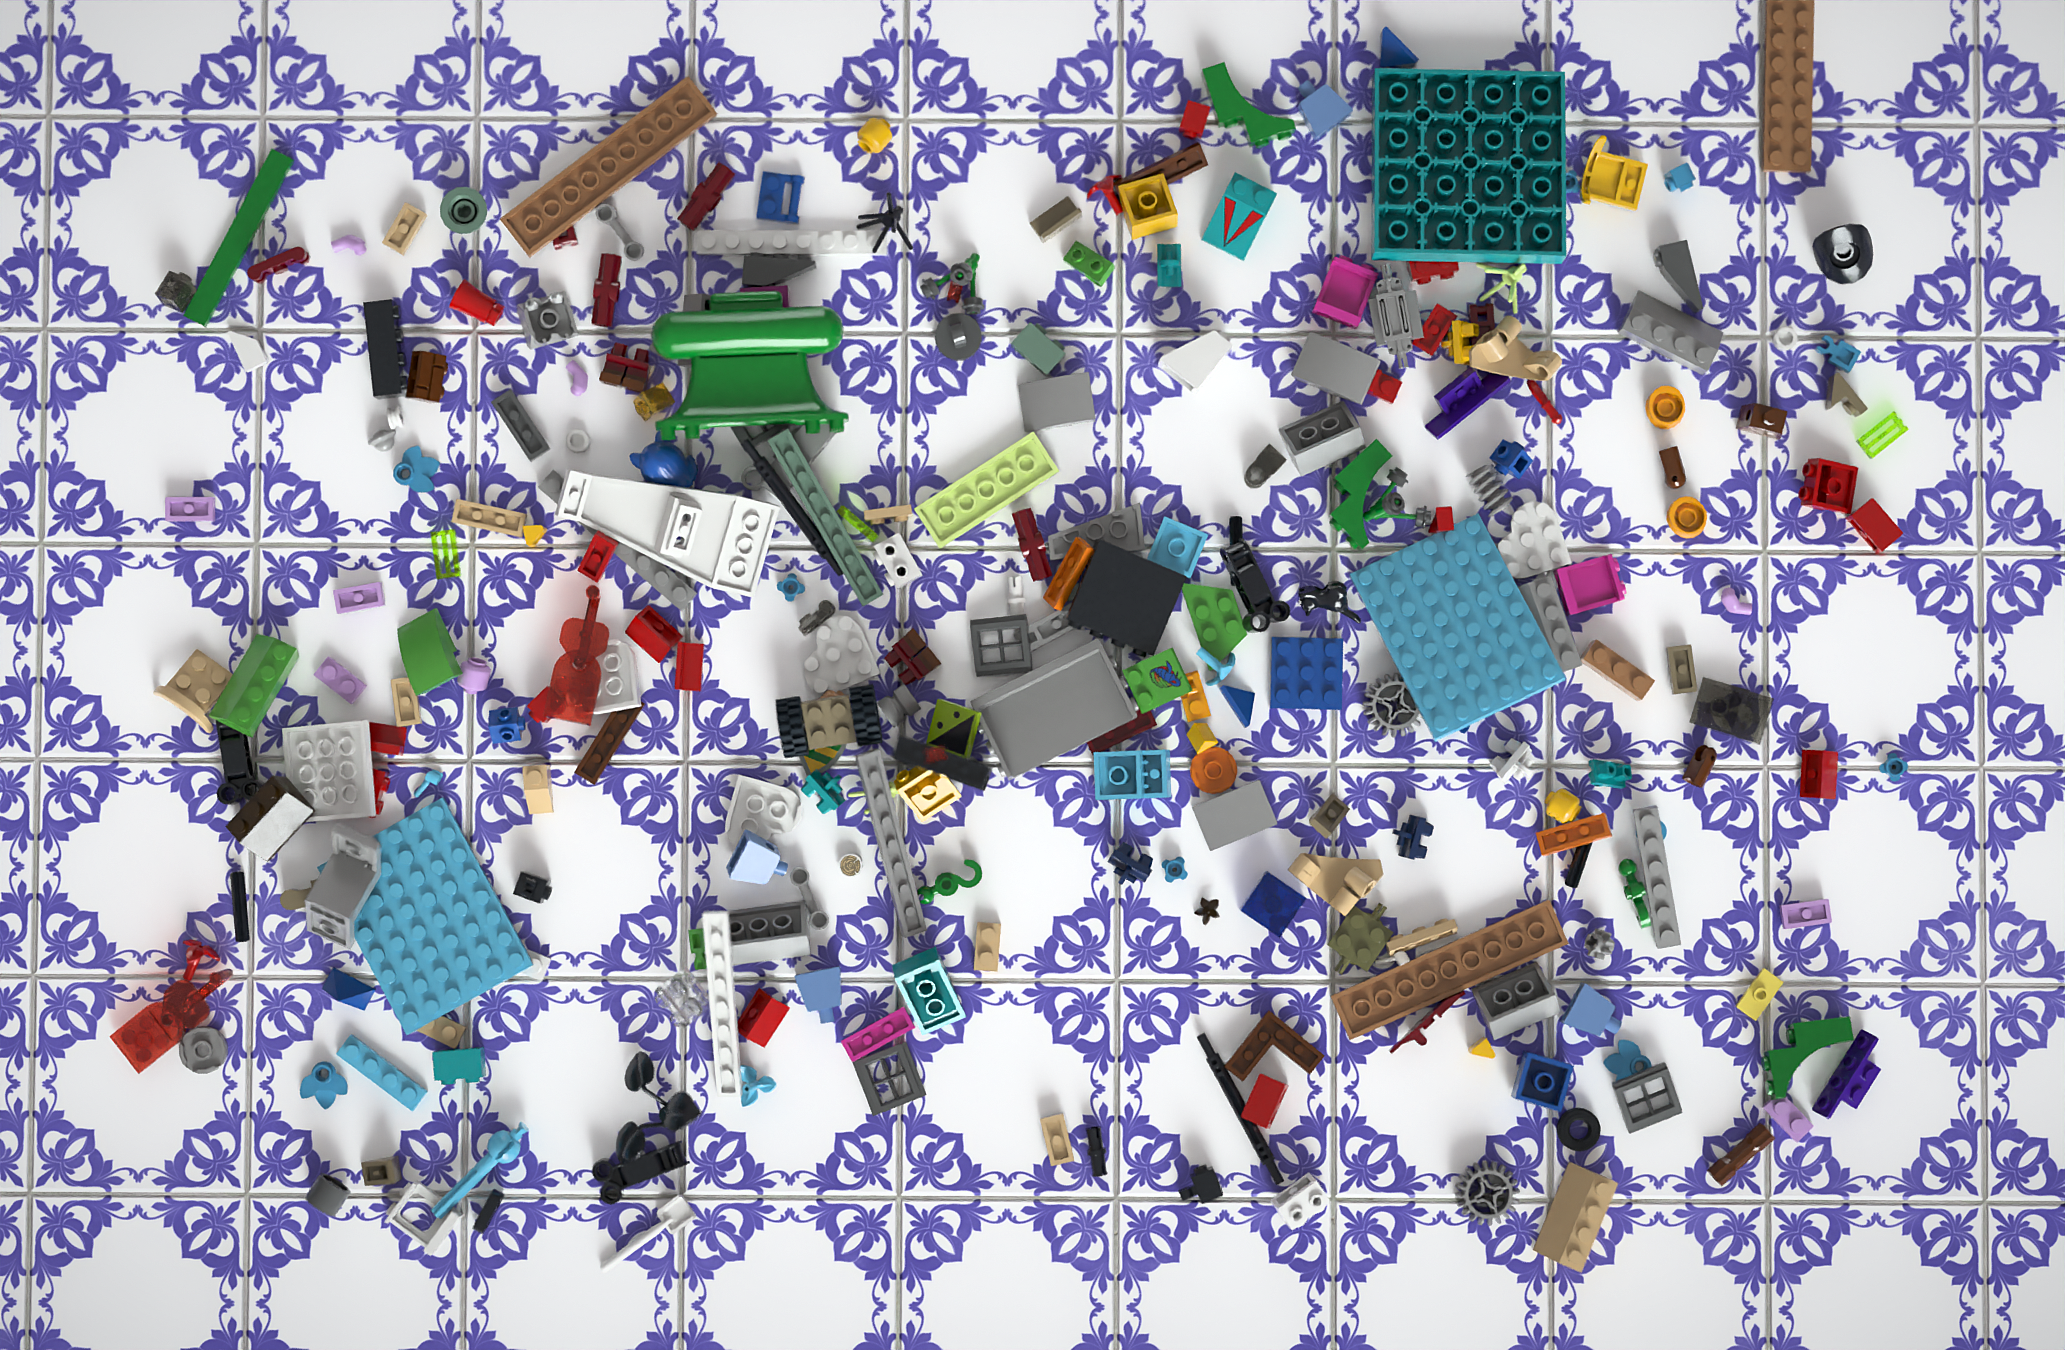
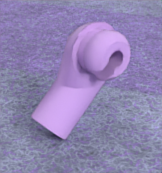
M346 235L331 242L335 253L346 248L354 250L356 255H362L367 251L364 240L353 235Z
M572 360L565 367L573 375V386L570 387V391L575 396H581L587 390L588 375Z
M1732 588L1722 590L1721 601L1727 611L1751 615L1752 603L1739 602Z

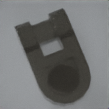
M823 600L818 606V611L813 615L809 613L800 619L799 623L801 625L798 627V630L803 636L813 632L824 621L834 615L836 607L833 603Z

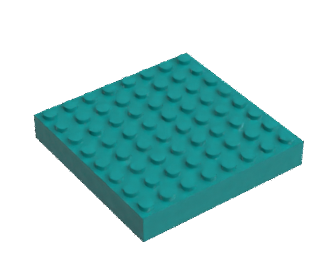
M1375 68L1372 76L1371 260L1562 264L1566 258L1565 72Z

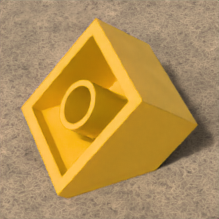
M1163 173L1118 186L1124 218L1132 240L1177 227L1178 213Z

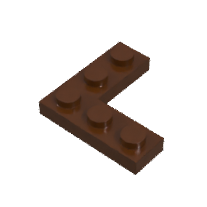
M1268 1010L1223 1067L1243 1082L1272 1045L1307 1074L1312 1073L1325 1055Z

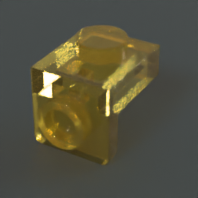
M662 382L641 392L633 403L636 412L642 416L644 421H647L654 414L672 406L675 401Z

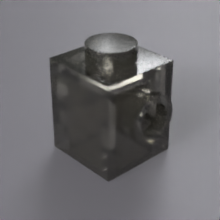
M169 270L154 294L164 306L183 313L197 289L191 282V277L182 272L177 274Z

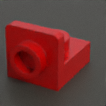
M1377 369L1367 394L1393 404L1402 381L1382 373V370Z

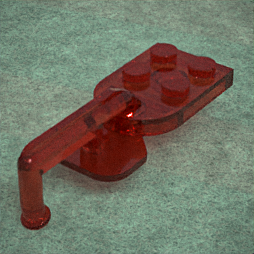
M590 585L586 589V596L589 598L585 619L569 618L562 625L559 642L566 653L556 661L553 668L543 716L546 718L587 726L592 725L602 678L601 668L596 658L606 651L610 636L607 626L596 622L601 594L599 588L595 585Z
M226 968L218 972H212L209 975V981L198 990L189 980L181 979L176 981L164 991L163 1001L146 1006L109 1037L138 1074L142 1073L183 1039L186 1028L194 1029L209 1017L210 1006L205 998L233 976V970Z

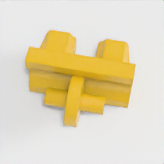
M1460 320L1452 321V332L1447 333L1448 341L1441 342V347L1448 348L1449 356H1454V364L1470 365L1469 351L1473 346H1470L1469 338L1478 337L1479 325Z

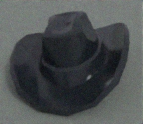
M1862 224L1838 226L1824 231L1814 239L1812 247L1816 263L1820 271L1831 281L1838 284H1853L1865 277L1872 266L1873 244L1868 229Z

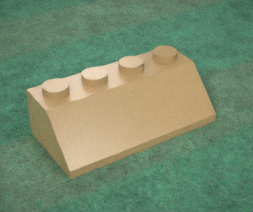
M1568 1162L1533 1251L1582 1273L1618 1183L1572 1162Z

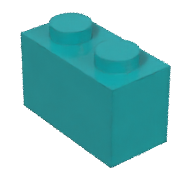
M484 1047L436 1050L432 1052L434 1081H441V1085L455 1084L456 1079H465V1083L480 1082V1078L486 1076Z

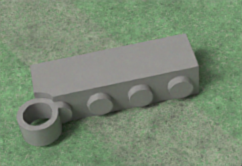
M820 424L821 431L818 434H806L805 425H802L800 429L795 428L791 432L809 466L836 434L830 433L829 424ZM774 454L773 458L775 460L771 466L787 488L791 490L793 485ZM754 466L747 467L742 472L741 481L748 490L758 491L764 487L776 497L762 476L758 485L750 486L747 484V474L751 471H757Z

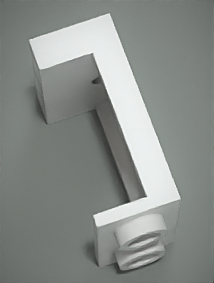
M417 1180L413 1184L408 1183L400 1193L403 1196L398 1204L394 1202L387 1210L386 1214L388 1217L385 1223L391 1222L425 1247L423 1251L432 1256L461 1219L463 1213L453 1207L442 1219L436 1218L428 1231L423 1232L401 1216V1210L414 1193H418L433 1205H436L442 1198Z

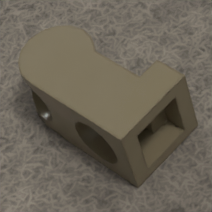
M317 879L310 881L312 887L314 886ZM312 887L303 890L289 889L284 891L280 897L282 907L287 910L305 908V899Z

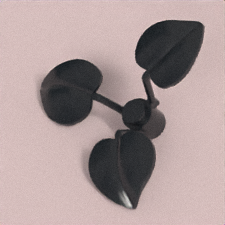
M639 1051L629 1063L624 1077L625 1085L632 1092L642 1089L643 1092L664 1105V1107L659 1111L661 1122L637 1126L635 1122L630 1121L621 1128L616 1139V1154L622 1165L635 1160L643 1152L646 1144V1136L642 1131L643 1129L663 1127L676 1132L687 1127L703 1114L687 1092H677L668 1103L646 1087L654 1078V1065L648 1054Z

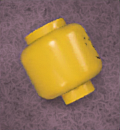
M882 118L868 119L857 132L858 145L869 154L880 153L892 139L890 124Z
M1563 788L1556 791V793L1551 791L1544 802L1547 804L1546 814L1562 824L1568 821L1573 822L1582 808L1579 805L1580 799Z

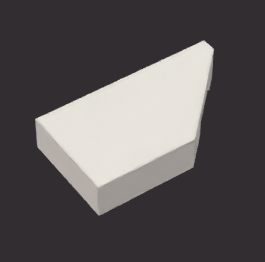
M233 331L227 332L245 372L248 373L269 363L258 340Z

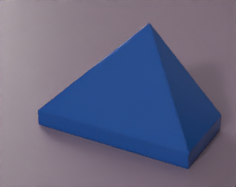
M1385 26L1380 34V68H1414L1419 59Z
M1226 685L1218 688L1244 728L1248 727L1251 721L1255 693Z
M335 967L332 968L322 987L325 992L337 1001L365 1011L376 990Z

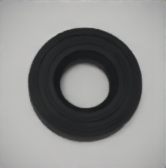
M1572 1108L1564 1112L1559 1118L1557 1135L1565 1147L1573 1151H1586L1592 1148L1599 1140L1601 1133L1600 1123L1591 1111L1584 1108ZM1576 1120L1584 1121L1588 1127L1586 1136L1581 1139H1576L1570 1134V1125Z

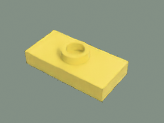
M1762 968L1735 1007L1756 1021L1784 982L1765 968Z

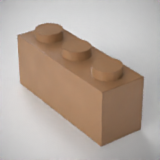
M1597 639L1590 642L1580 657L1584 665L1636 701L1643 700L1655 682L1653 678Z

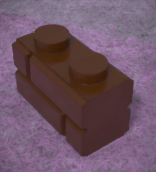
M421 350L412 351L405 398L426 403L440 402L445 392V388L442 385L443 376L448 371L445 355Z

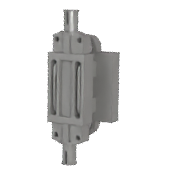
M1383 264L1380 266L1383 279L1376 283L1378 295H1376V298L1368 299L1377 347L1387 345L1389 354L1397 355L1399 369H1403V363L1404 368L1409 367L1406 353L1413 350L1412 340L1424 338L1416 290L1407 292L1404 289L1402 290L1401 279L1392 277L1391 264H1386V268Z

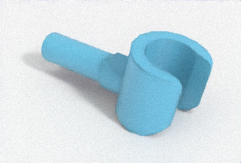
M437 770L429 771L421 786L413 793L414 796L418 798L429 786L430 782L437 786L443 774Z

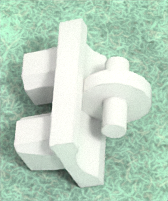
M1511 738L1504 747L1512 755L1510 759L1506 762L1497 756L1490 763L1492 769L1497 773L1499 780L1504 784L1512 775L1516 780H1519L1523 774L1527 777L1532 775L1528 768L1533 761L1527 758L1532 750L1526 742L1521 744Z

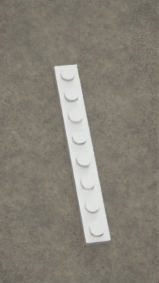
M697 230V255H750V253L755 252L763 253L764 255L887 256V234L877 252L873 253L872 249L883 230Z
M705 911L703 913L717 1097L741 1098L743 1091L729 911Z

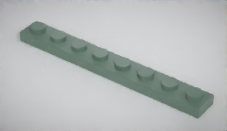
M789 429L767 440L861 605L865 606L882 596L881 589Z

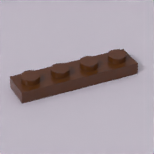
M1197 142L1114 182V187L1120 199L1118 186L1162 173L1167 185L1208 166V162L1201 145Z
M641 701L640 707L611 712L574 773L596 785L646 704Z

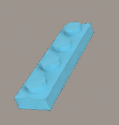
M353 1034L347 1038L336 1053V1055L411 1111L416 1109L428 1093L426 1089Z

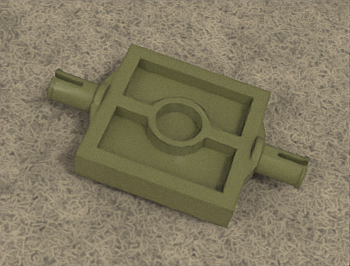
M1379 903L1372 914L1363 912L1356 906H1353L1327 944L1337 951L1341 957V960L1334 968L1337 972L1343 964V967L1338 972L1339 974H1343L1349 963L1357 965L1367 972L1386 945V942L1393 935L1394 932L1385 927L1379 920L1387 907L1383 906L1378 913L1383 904Z

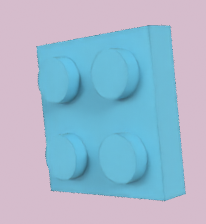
M1164 516L1147 559L1187 576L1186 578L1190 579L1208 534Z

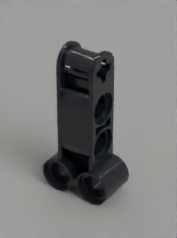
M1240 538L1237 543L1227 548H1220L1222 560L1248 612L1243 618V628L1249 633H1259L1266 631L1270 623L1282 622L1288 619L1290 615L1289 605L1284 601L1274 600L1247 542ZM1274 606H1277L1280 610L1278 618L1273 614ZM1255 616L1260 621L1258 628L1253 625V618Z
M216 720L226 781L225 784L218 788L217 798L223 804L236 805L242 801L243 797L247 800L253 797L249 793V788L252 784L255 783L260 789L265 783L254 779L248 736ZM229 788H233L235 796L229 801L226 798V791Z
M682 1140L640 1155L625 1165L620 1163L615 1165L609 1158L598 1160L592 1168V1175L597 1181L605 1183L600 1192L603 1202L610 1205L615 1204L623 1197L625 1188L689 1164L690 1162L686 1160L681 1147ZM600 1164L609 1166L610 1174L608 1176H602L598 1172ZM613 1186L617 1188L618 1197H608L606 1194L607 1187Z

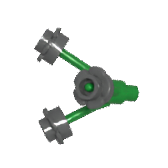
M972 253L970 258H967L964 262L954 264L950 269L951 273L936 282L931 277L926 280L922 279L923 285L919 287L924 296L935 300V296L940 294L938 286L950 279L961 286L967 285L968 281H970V297L964 299L962 309L966 310V313L969 315L980 314L981 310L985 308L983 299L976 297L975 287L976 269L980 256L977 253Z
M1398 467L1394 470L1389 469L1390 473L1386 478L1391 483L1375 505L1371 506L1369 511L1363 513L1364 520L1368 522L1381 517L1415 519V526L1424 529L1426 525L1431 523V511L1426 510L1427 506L1424 505V508L1417 507L1416 514L1401 513L1405 508L1404 500L1399 493H1391L1395 485L1402 488L1405 483H1409L1406 479L1408 474Z

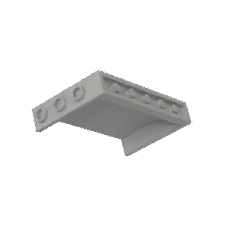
M1099 638L970 701L974 710L982 712L978 730L981 735L986 733L989 742L985 744L991 756L997 755L1000 763L996 764L1002 777L1007 776L1010 781L1137 718L1135 712L1139 710L1137 703L1133 697L1128 698L1125 692L1128 686L1123 676H1117L1114 669L1118 668L1112 655L1107 656Z

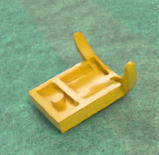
M1601 135L1593 145L1586 161L1580 185V200L1590 205V199L1635 211L1638 207L1648 164L1602 152L1601 150L1607 137Z

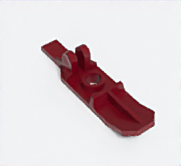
M1461 991L1442 999L1388 1051L1392 1054L1402 1044L1415 1040L1421 1046L1426 1045L1427 1039L1419 1030L1421 1028L1427 1029L1435 1021L1433 1018L1435 1015L1441 1018L1460 997L1465 995V992Z

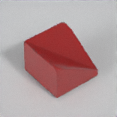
M1436 507V513L1428 533L1454 530L1452 507Z

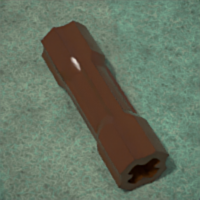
M1759 1123L1731 1151L1708 1168L1707 1172L1719 1185L1723 1186L1754 1155L1767 1147L1775 1137L1763 1124Z

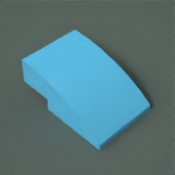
M1170 750L1094 752L1095 800L1172 797Z

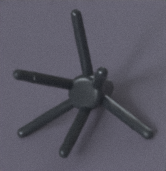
M890 192L886 194L888 210L885 213L858 216L860 220H874L858 224L856 226L857 229L883 223L885 226L872 249L873 253L877 252L890 228L892 233H895L897 229L909 250L913 249L908 237L898 223L901 220L903 208L901 206L893 208Z

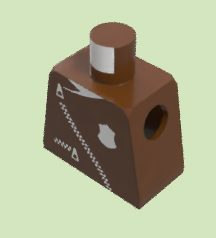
M1759 403L1742 405L1735 429L1780 440L1788 411Z

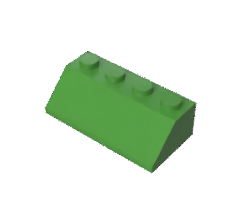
M256 634L210 712L209 717L252 738L300 657L297 648L277 638Z

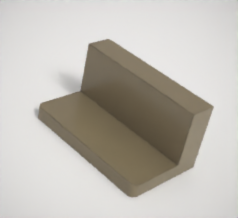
M1067 196L1031 221L1030 226L1042 243H1045L1082 217V211L1080 208L1077 209L1069 196Z

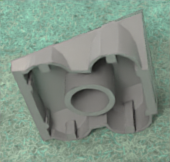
M565 291L551 293L549 296L542 298H529L525 303L517 305V314L522 325L527 347L530 350L578 336V330Z

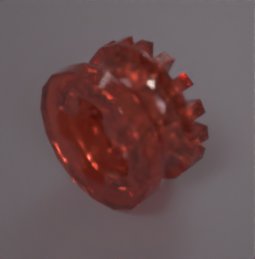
M951 281L947 301L954 300L958 304L963 286Z
M945 746L925 750L924 754L928 757L926 763L947 759V755L943 753Z

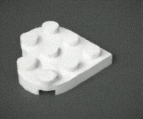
M1528 502L1518 507L1510 521L1511 533L1504 536L1497 544V549L1514 579L1527 578L1571 564L1572 562L1558 519L1549 505L1540 502Z
M840 615L830 617L817 629L816 642L818 649L812 652L804 662L805 680L816 692L824 693L827 690L842 691L881 674L862 629L850 617Z
M609 639L601 642L594 651L593 656L590 655L589 667L578 671L579 674L569 684L568 694L571 703L579 711L586 714H602L640 707L641 697L637 659L632 647L620 640Z
M738 775L725 823V832L728 839L736 847L745 829L769 841L772 833L783 834L792 831L802 817L803 807L801 799L794 791L786 787Z

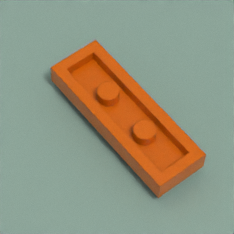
M1075 537L1042 597L1056 610H1062L1095 550L1082 538Z
M1601 813L1536 832L1542 856H1547L1612 837L1606 813Z

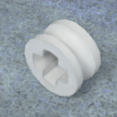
M396 406L394 410L387 408L390 428L395 429L397 425L404 427L400 406Z

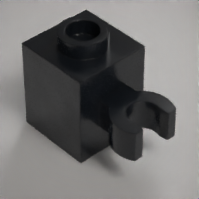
M521 871L513 894L541 904L544 900L549 899L553 887L550 886L551 880Z
M1206 1164L1193 1169L1194 1173L1190 1174L1194 1185L1178 1190L1182 1201L1198 1195L1201 1204L1224 1196L1213 1167H1207Z

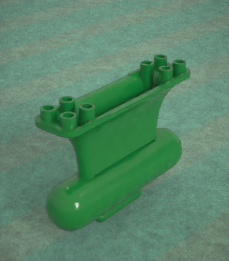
M779 291L714 293L710 296V310L677 311L662 314L656 319L652 327L651 339L657 353L666 359H691V372L688 390L681 406L670 417L655 422V429L660 431L661 440H675V431L685 430V439H699V430L715 427L795 424L805 425L806 434H818L821 431L820 424H829L830 433L844 432V423L849 421V414L833 410L823 402L813 385L807 361V354H825L832 352L839 346L844 333L842 319L835 310L826 306L783 307L782 294Z

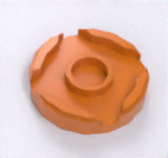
M1216 746L1210 747L1194 756L1190 765V776L1195 786L1201 791L1210 794L1222 793L1234 783L1237 776V764L1232 754L1225 749Z

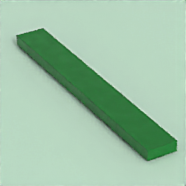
M274 149L270 150L183 316L207 327L294 163L293 159Z

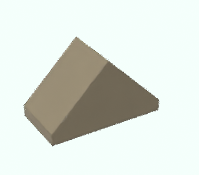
M398 1156L361 1162L365 1186L393 1184L402 1179Z

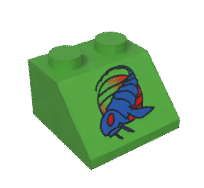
M1173 647L1122 670L1142 714L1193 691Z

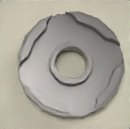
M199 1026L189 1030L179 1044V1057L182 1064L197 1074H208L218 1070L224 1064L228 1055V1044L224 1035L219 1030L210 1026ZM201 1043L209 1047V1053L206 1057L198 1054L197 1048Z

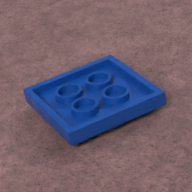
M1271 637L1270 708L1342 710L1343 638Z

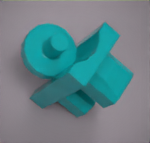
M1157 244V287H1181V244Z
M1596 759L1588 761L1592 770L1588 776L1590 784L1594 786L1622 789L1626 787L1625 781L1632 779L1630 765Z
M816 769L805 778L806 782L802 786L801 791L809 798L816 792L821 796L822 800L816 806L822 814H826L831 810L834 811L846 801L839 794L843 790L837 783L842 778L839 774L833 779L828 772L822 775Z

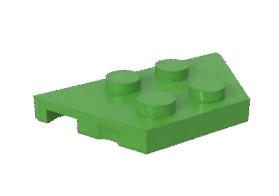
M1184 583L1181 590L1200 646L1221 662L1247 636L1233 591L1231 589ZM1207 664L1209 671L1213 670V668Z

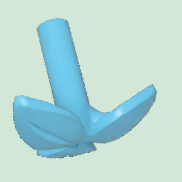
M1203 647L1196 653L1217 672L1215 678L1205 682L1207 686H1213L1221 682L1235 665L1236 657L1232 652H1230L1226 665L1219 662Z
M741 1065L742 1081L747 1083L742 1087V1107L750 1106L758 1099V1088L764 1093L773 1091L777 1085L775 1080L769 1076H763L757 1081V1071L750 1066Z

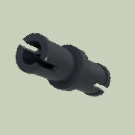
M1093 1126L1091 1129L1088 1127L1086 1128L1089 1145L1087 1154L1091 1159L1092 1176L1100 1177L1107 1175L1104 1156L1106 1147H1103L1101 1126Z

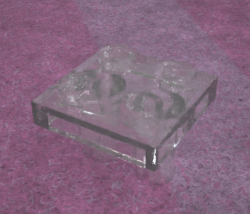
M687 967L683 968L655 990L658 994L655 997L656 1003L663 1000L659 1006L670 1009L672 1012L670 1015L671 1022L677 1018V1021L673 1024L676 1027H687L710 1009L709 994Z

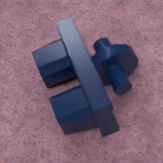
M1409 815L1408 822L1402 823L1400 831L1393 829L1392 834L1398 835L1396 845L1400 846L1398 856L1415 860V858L1424 859L1427 853V846L1420 845V839L1422 835L1430 837L1433 833L1434 825L1428 823L1426 818Z
M1125 842L1117 850L1113 851L1107 862L1115 866L1113 873L1121 877L1118 881L1119 884L1123 885L1125 880L1134 884L1136 879L1145 883L1152 872L1150 868L1153 858L1142 853L1139 860L1135 861L1130 858L1134 848Z

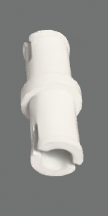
M1022 576L1007 577L1009 588L1007 604L1010 605V616L1024 614L1026 598H1023Z

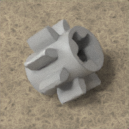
M1595 929L1594 933L1588 934L1584 944L1586 949L1589 950L1587 955L1604 960L1605 955H1611L1615 944L1610 938L1612 934L1600 929Z

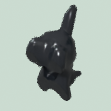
M1332 581L1328 582L1323 589L1317 586H1305L1298 589L1300 597L1298 603L1305 611L1306 616H1309L1311 611L1316 608H1324L1333 612H1340L1356 623H1361L1360 617L1348 609L1347 588L1344 583Z

